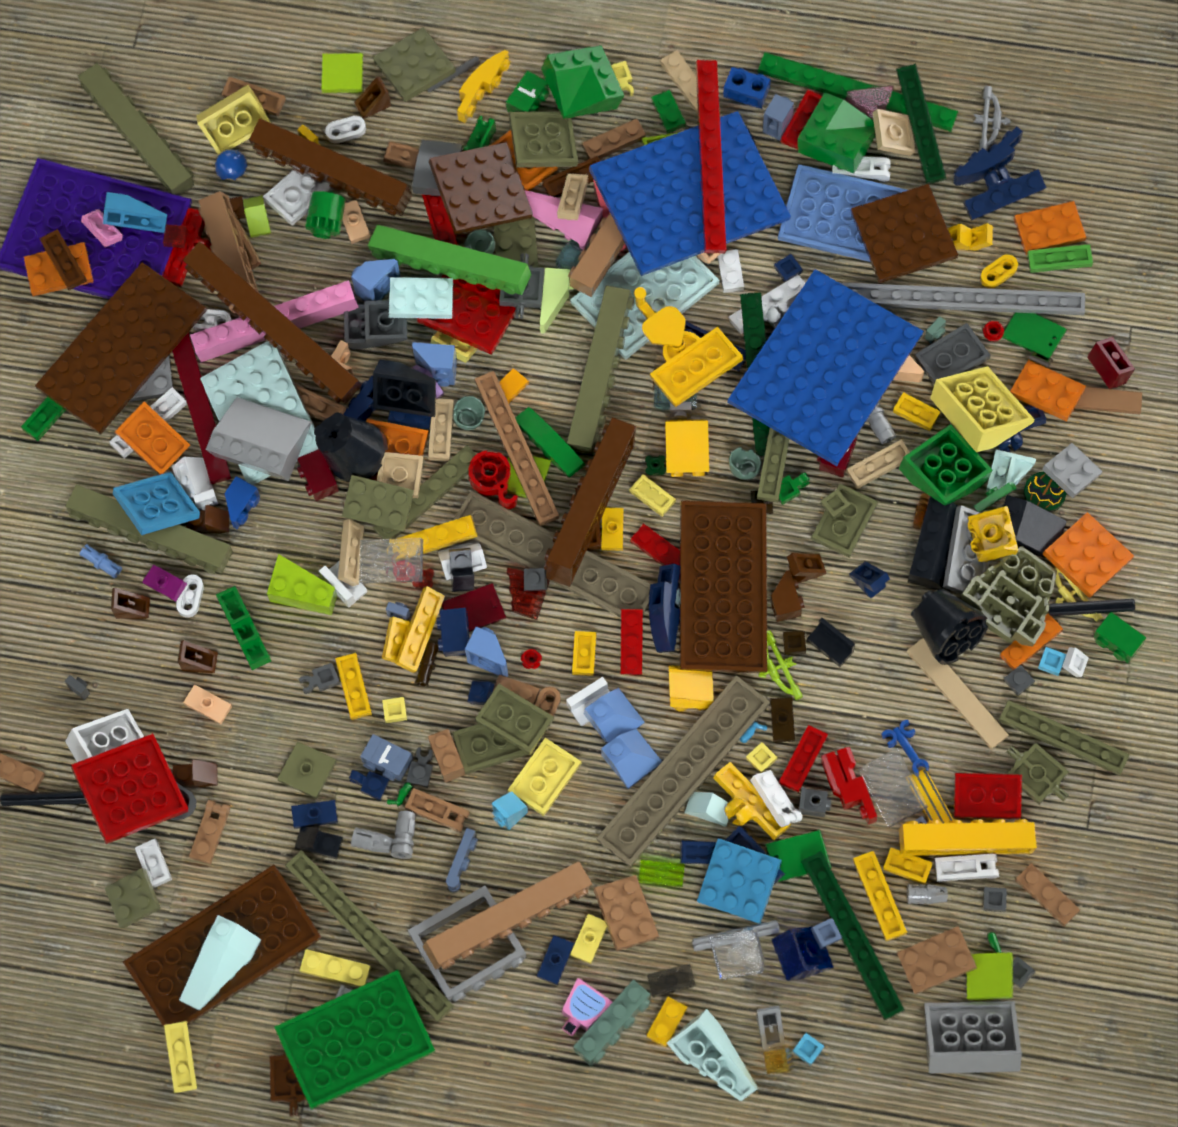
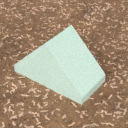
M694 792L690 797L685 809L686 814L725 827L729 821L725 814V807L728 802L716 794Z

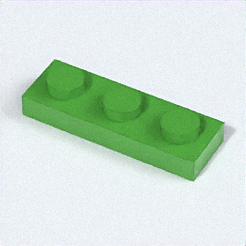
M1090 244L1028 250L1027 253L1030 273L1093 266Z

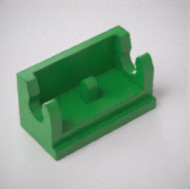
M479 116L474 130L462 151L489 146L496 132L495 120L490 118L488 122H485L483 117Z

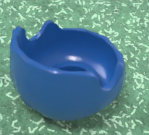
M232 149L222 151L215 162V172L222 180H236L244 175L247 168L244 154Z

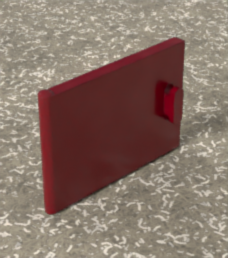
M493 583L448 599L442 603L443 610L466 608L469 632L474 631L475 627L482 628L506 619Z

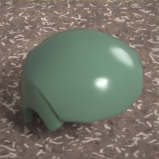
M474 230L467 236L464 247L493 254L495 240L493 235L486 230Z
M464 396L454 406L452 415L454 423L463 430L476 429L484 419L485 407L480 399L474 396Z
M738 447L729 456L730 471L735 477L747 480L755 478L760 473L762 467L761 459L752 449L745 451Z

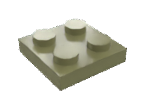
M141 868L105 887L120 928H126L161 909L146 869Z

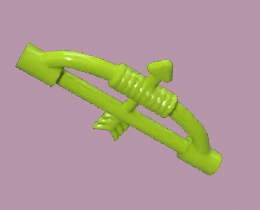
M771 630L767 631V672L759 673L758 676L766 678V675L769 674L772 681L782 691L794 696L795 700L803 698V695L788 668L796 665V663L792 662L793 656L783 660L775 644L776 640ZM768 645L771 646L780 665L775 666L772 659L769 658ZM782 668L791 686L790 689L780 680L778 669Z

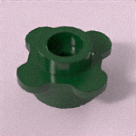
M648 455L645 458L647 463L646 474L649 476L664 475L666 473V468L664 467L665 456L652 457Z

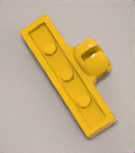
M731 762L714 775L713 779L733 799L725 807V814L728 819L736 815L737 818L732 822L734 825L743 826L749 820H754L773 840L790 827L791 823L784 827L778 825L755 787Z

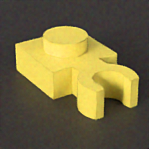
M626 61L611 65L622 91L627 90L630 96H633L634 89L628 84L632 82V76Z

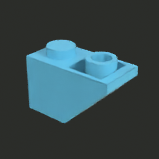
M513 792L498 798L492 803V814L495 816L493 818L494 821L501 828L505 826L508 830L528 813L527 806Z

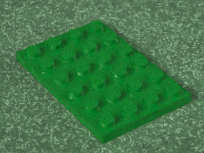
M399 970L274 1026L311 1110L436 1052Z

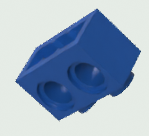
M731 67L724 85L723 97L762 109L770 89V79L762 74L750 73L743 68ZM735 82H741L742 84L736 85V84H734V83H735ZM754 88H760L761 90H760V91H755V90H753V89H754Z

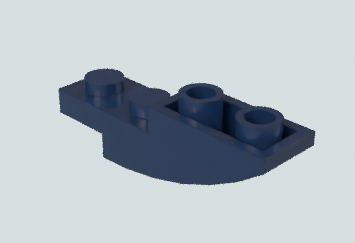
M1019 127L1012 131L1009 130L1002 137V141L998 145L996 143L992 145L989 151L982 148L978 153L976 151L972 153L968 162L964 166L960 165L955 170L953 184L959 186L984 179V176L989 172L1006 166L1014 158V147L1021 141L1023 131Z
M373 376L368 381H364L359 394L351 399L343 415L366 421L376 410V408H373Z
M677 564L660 566L658 582L650 584L649 619L653 642L658 653L675 651L680 621V609L675 608L680 566Z

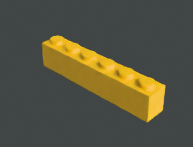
M1002 819L994 820L992 823H984L983 820H973L970 823H962L961 820L940 823V821L932 820L928 821L927 824H918V821H907L899 829L901 856L1032 854L1037 848L1035 823L1027 822L1026 819H1018L1007 823Z

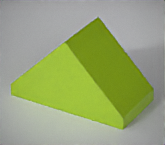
M263 196L244 199V211L251 238L270 234L271 231Z

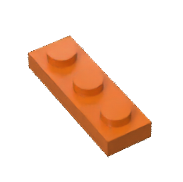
M1049 613L1045 617V629L1033 646L1021 645L1019 642L1014 641L1000 653V657L1012 670H1015L1020 665L1022 666L1063 631V628Z

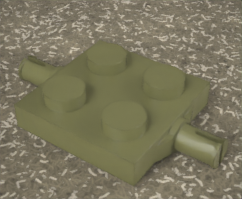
M1037 743L1022 754L1013 746L1006 751L1016 760L1014 766L1007 774H1021L1022 791L1040 805L1047 796L1053 793L1063 802L1069 796L1059 787L1069 771Z

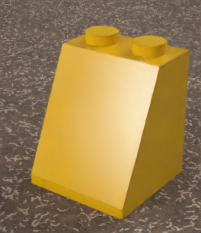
M665 420L666 472L671 473V477H682L686 472H692V476H705V472H709L708 420Z

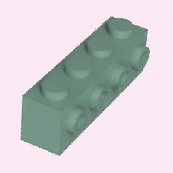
M633 979L573 1046L574 1052L590 1066L595 1062L599 1063L606 1054L604 1051L610 1045L614 1046L621 1037L620 1033L625 1028L628 1030L636 1021L635 1017L640 1011L643 1013L651 1004L650 993Z

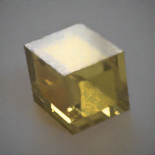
M791 1046L770 1048L763 1052L767 1074L789 1072L794 1069Z

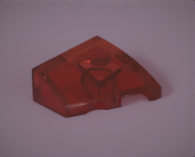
M507 568L510 580L509 592L512 595V611L521 616L538 620L547 590L524 591V571ZM547 579V589L550 582L549 579Z

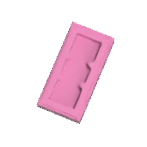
M99 209L83 215L81 222L104 247L122 240L123 235L114 225L103 224L104 214Z

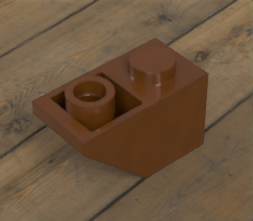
M790 570L784 573L771 595L770 603L776 623L800 617L802 609L805 608L802 596H798L796 591L799 588L796 576L792 577Z

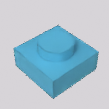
M1046 647L1038 669L1059 676L1066 654Z
M805 1033L792 1053L811 1066L824 1049V1045Z

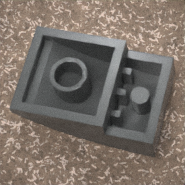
M422 140L413 176V194L441 196L429 165V159L461 152L463 144Z
M389 300L365 301V304L358 305L359 308L344 312V341L348 343L349 349L381 347L407 340V318H389Z

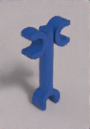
M904 720L900 723V728L896 727L893 730L883 731L882 739L887 737L893 738L887 742L888 748H893L898 740L913 764V774L918 777L919 771L917 768L922 766L926 771H929V764L926 760L918 757L908 742L907 738L915 735V729L906 731L904 728L910 724L909 720Z

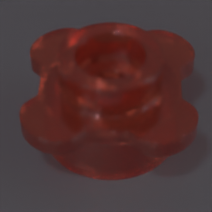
M420 567L415 568L413 571L415 578L412 581V585L415 588L423 589L426 586L432 588L434 570L431 568L427 570Z

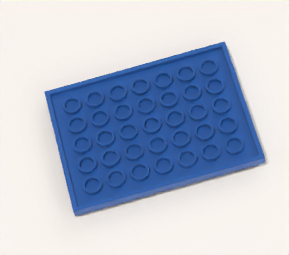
M738 111L720 117L726 244L778 225L791 218ZM698 126L590 165V173L641 276L704 253Z
M815 269L728 398L727 403L838 466L924 331Z

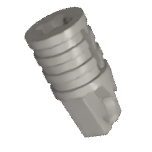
M356 827L352 835L351 846L372 852L389 853L393 838L375 831L372 832L371 830Z
M907 884V904L947 902L948 892L946 887L930 884Z

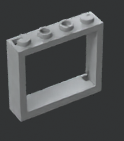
M486 886L481 887L408 930L409 936L443 994L450 1002L464 999L467 992L472 989L477 991L486 985V981L491 978L493 980L500 978L505 974V970L510 967L513 969L519 967V964L523 963L526 958L524 949L515 934L512 933L508 936V939L515 952L450 989L439 969H434L425 953L421 938L485 901L489 907L496 905Z

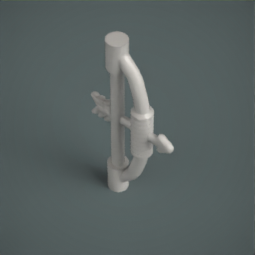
M991 86L984 87L983 115L974 114L976 119L973 123H983L979 151L982 148L987 151V148L994 143L1000 131L1001 123H1004V125L1011 123V120L1007 117L1001 119L1002 111H1000L997 97L992 93ZM992 99L995 111L993 118H988L989 101ZM988 122H993V126H992L993 133H992V136H991L990 140L988 141V140H987V127H988Z

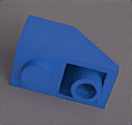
M237 476L225 492L230 520L233 528L236 530L240 525L245 524L249 511L252 507L255 508L260 500L258 488Z

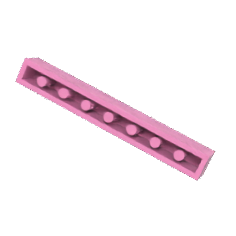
M349 280L274 306L299 329L341 315L345 311L349 312L359 308ZM237 318L191 334L190 336L198 358L201 362L265 341V334L262 332L259 335L248 324L249 320L247 318L244 321L241 318Z

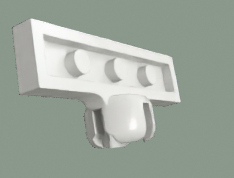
M799 275L762 296L764 321L769 322L774 328H776L788 310V306L793 303L805 285V282ZM740 309L729 316V321L742 334L744 331L742 311Z

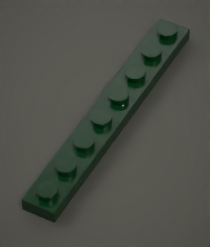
M761 292L740 294L747 370L766 343ZM752 417L755 453L760 458H764L770 427Z
M822 851L802 860L801 864L830 919H833L842 936L841 940L882 1019L886 1021L904 1012L905 1009Z

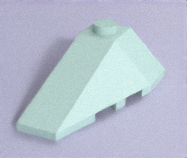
M218 915L207 935L180 1001L201 1010L252 959L261 939L240 925Z
M707 1009L692 1019L667 1042L681 1061L687 1065L689 1063L700 1070L699 1073L704 1077L707 1075L718 1083L720 1088L739 1101H742L758 1089L722 1026Z

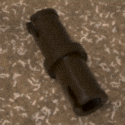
M427 643L423 658L420 661L419 672L415 680V684L420 687L429 686L432 670H435V659L439 650L438 645L435 643Z

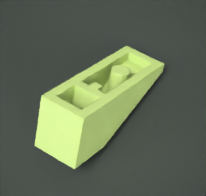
M545 268L540 333L545 334L569 298L570 289H574L570 287V278L568 277L570 269Z

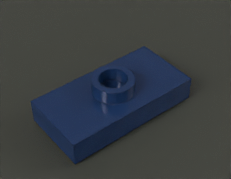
M335 800L291 806L294 829L338 823Z
M680 841V864L709 865L716 842Z
M553 935L537 978L558 986L574 943Z

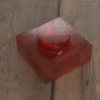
M166 224L163 239L164 247L185 248L187 226Z

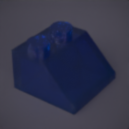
M812 927L789 929L771 939L786 981L804 979L834 968L827 947L820 948L811 931Z

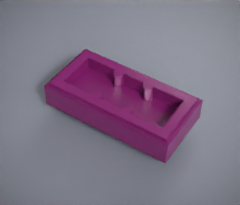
M154 564L142 581L146 586L175 602L187 585L185 581Z

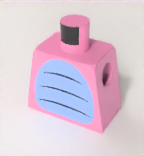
M578 978L562 1009V1014L568 1018L562 1030L572 1037L579 1027L588 1031L613 1002Z

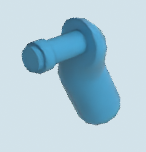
M758 721L754 722L740 738V741L746 743L754 735L756 728L766 731L767 726L757 724Z

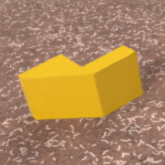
M961 223L947 228L956 250L977 251L992 245L993 226L988 223L973 229Z

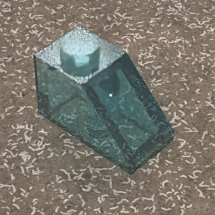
M572 239L565 244L556 259V268L571 270L573 266L576 267L580 262L578 260L579 256L583 249L579 248V243Z

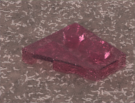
M888 85L885 87L849 90L845 101L874 120L873 112L875 110L886 111L894 86Z

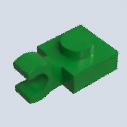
M806 473L799 475L793 480L790 475L782 479L779 501L782 505L799 496V489L810 484V479Z

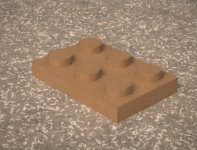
M636 875L594 888L593 891L616 952L658 939L659 934Z
M959 926L897 952L915 995L977 969Z

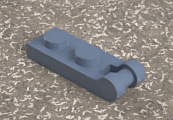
M466 828L446 879L448 889L453 893L460 890V876L462 871H467L470 859H468L469 853L475 850L478 843L475 831Z

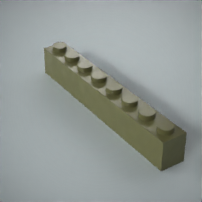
M96 63L77 76L81 87L170 194L180 196L194 186L192 171L188 166L184 168L179 155L169 150L168 142L164 138H159L157 135L158 131L152 123L149 125L145 121L146 116L140 109L137 111L134 108L133 100L128 95L124 96L122 87L117 81L113 82L110 79L111 75L105 67L101 68Z
M607 285L605 287L567 444L576 451L594 454L596 443L601 441L599 431L605 425L606 416H604L605 408H609L611 396L608 395L610 388L613 389L615 384V376L613 374L620 364V356L618 354L625 344L623 334L624 330H627L629 327L630 317H628L629 310H633L635 298L632 297L631 291L628 289Z
M77 484L65 505L69 516L75 520L80 521L84 519L93 527H104L113 535H124L129 541L144 543L147 548L153 551L159 549L171 558H182L185 563L191 566H196V564L202 566L205 571L211 574L216 572L223 574L233 553L229 544L181 525L141 535L117 500Z

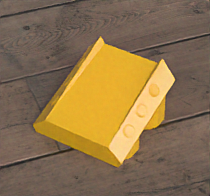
M1005 506L968 516V530L973 538L971 550L977 555L978 562H988L1017 554L1019 550L1008 507Z
M668 665L670 707H673L676 711H685L688 708H697L700 711L707 710L714 702L712 672L681 670L680 666Z

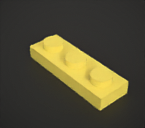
M306 949L300 972L361 987L367 983L371 966Z
M187 1021L164 1025L174 1093L197 1089Z

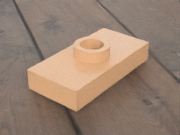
M357 200L345 203L342 221L351 244L371 238Z
M195 684L183 702L187 707L220 725L232 708L230 703Z

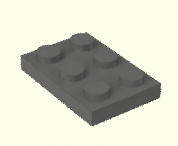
M967 323L914 355V358L934 385L936 379L970 371L991 357Z

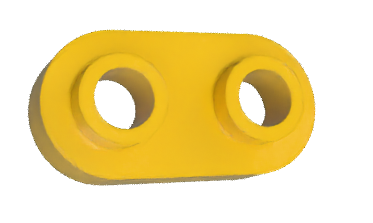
M1003 255L988 265L981 273L980 281L982 285L993 289L1012 277L1017 272V259L1012 255ZM1004 266H1009L1010 269L1007 270ZM992 277L994 281H989L987 278Z

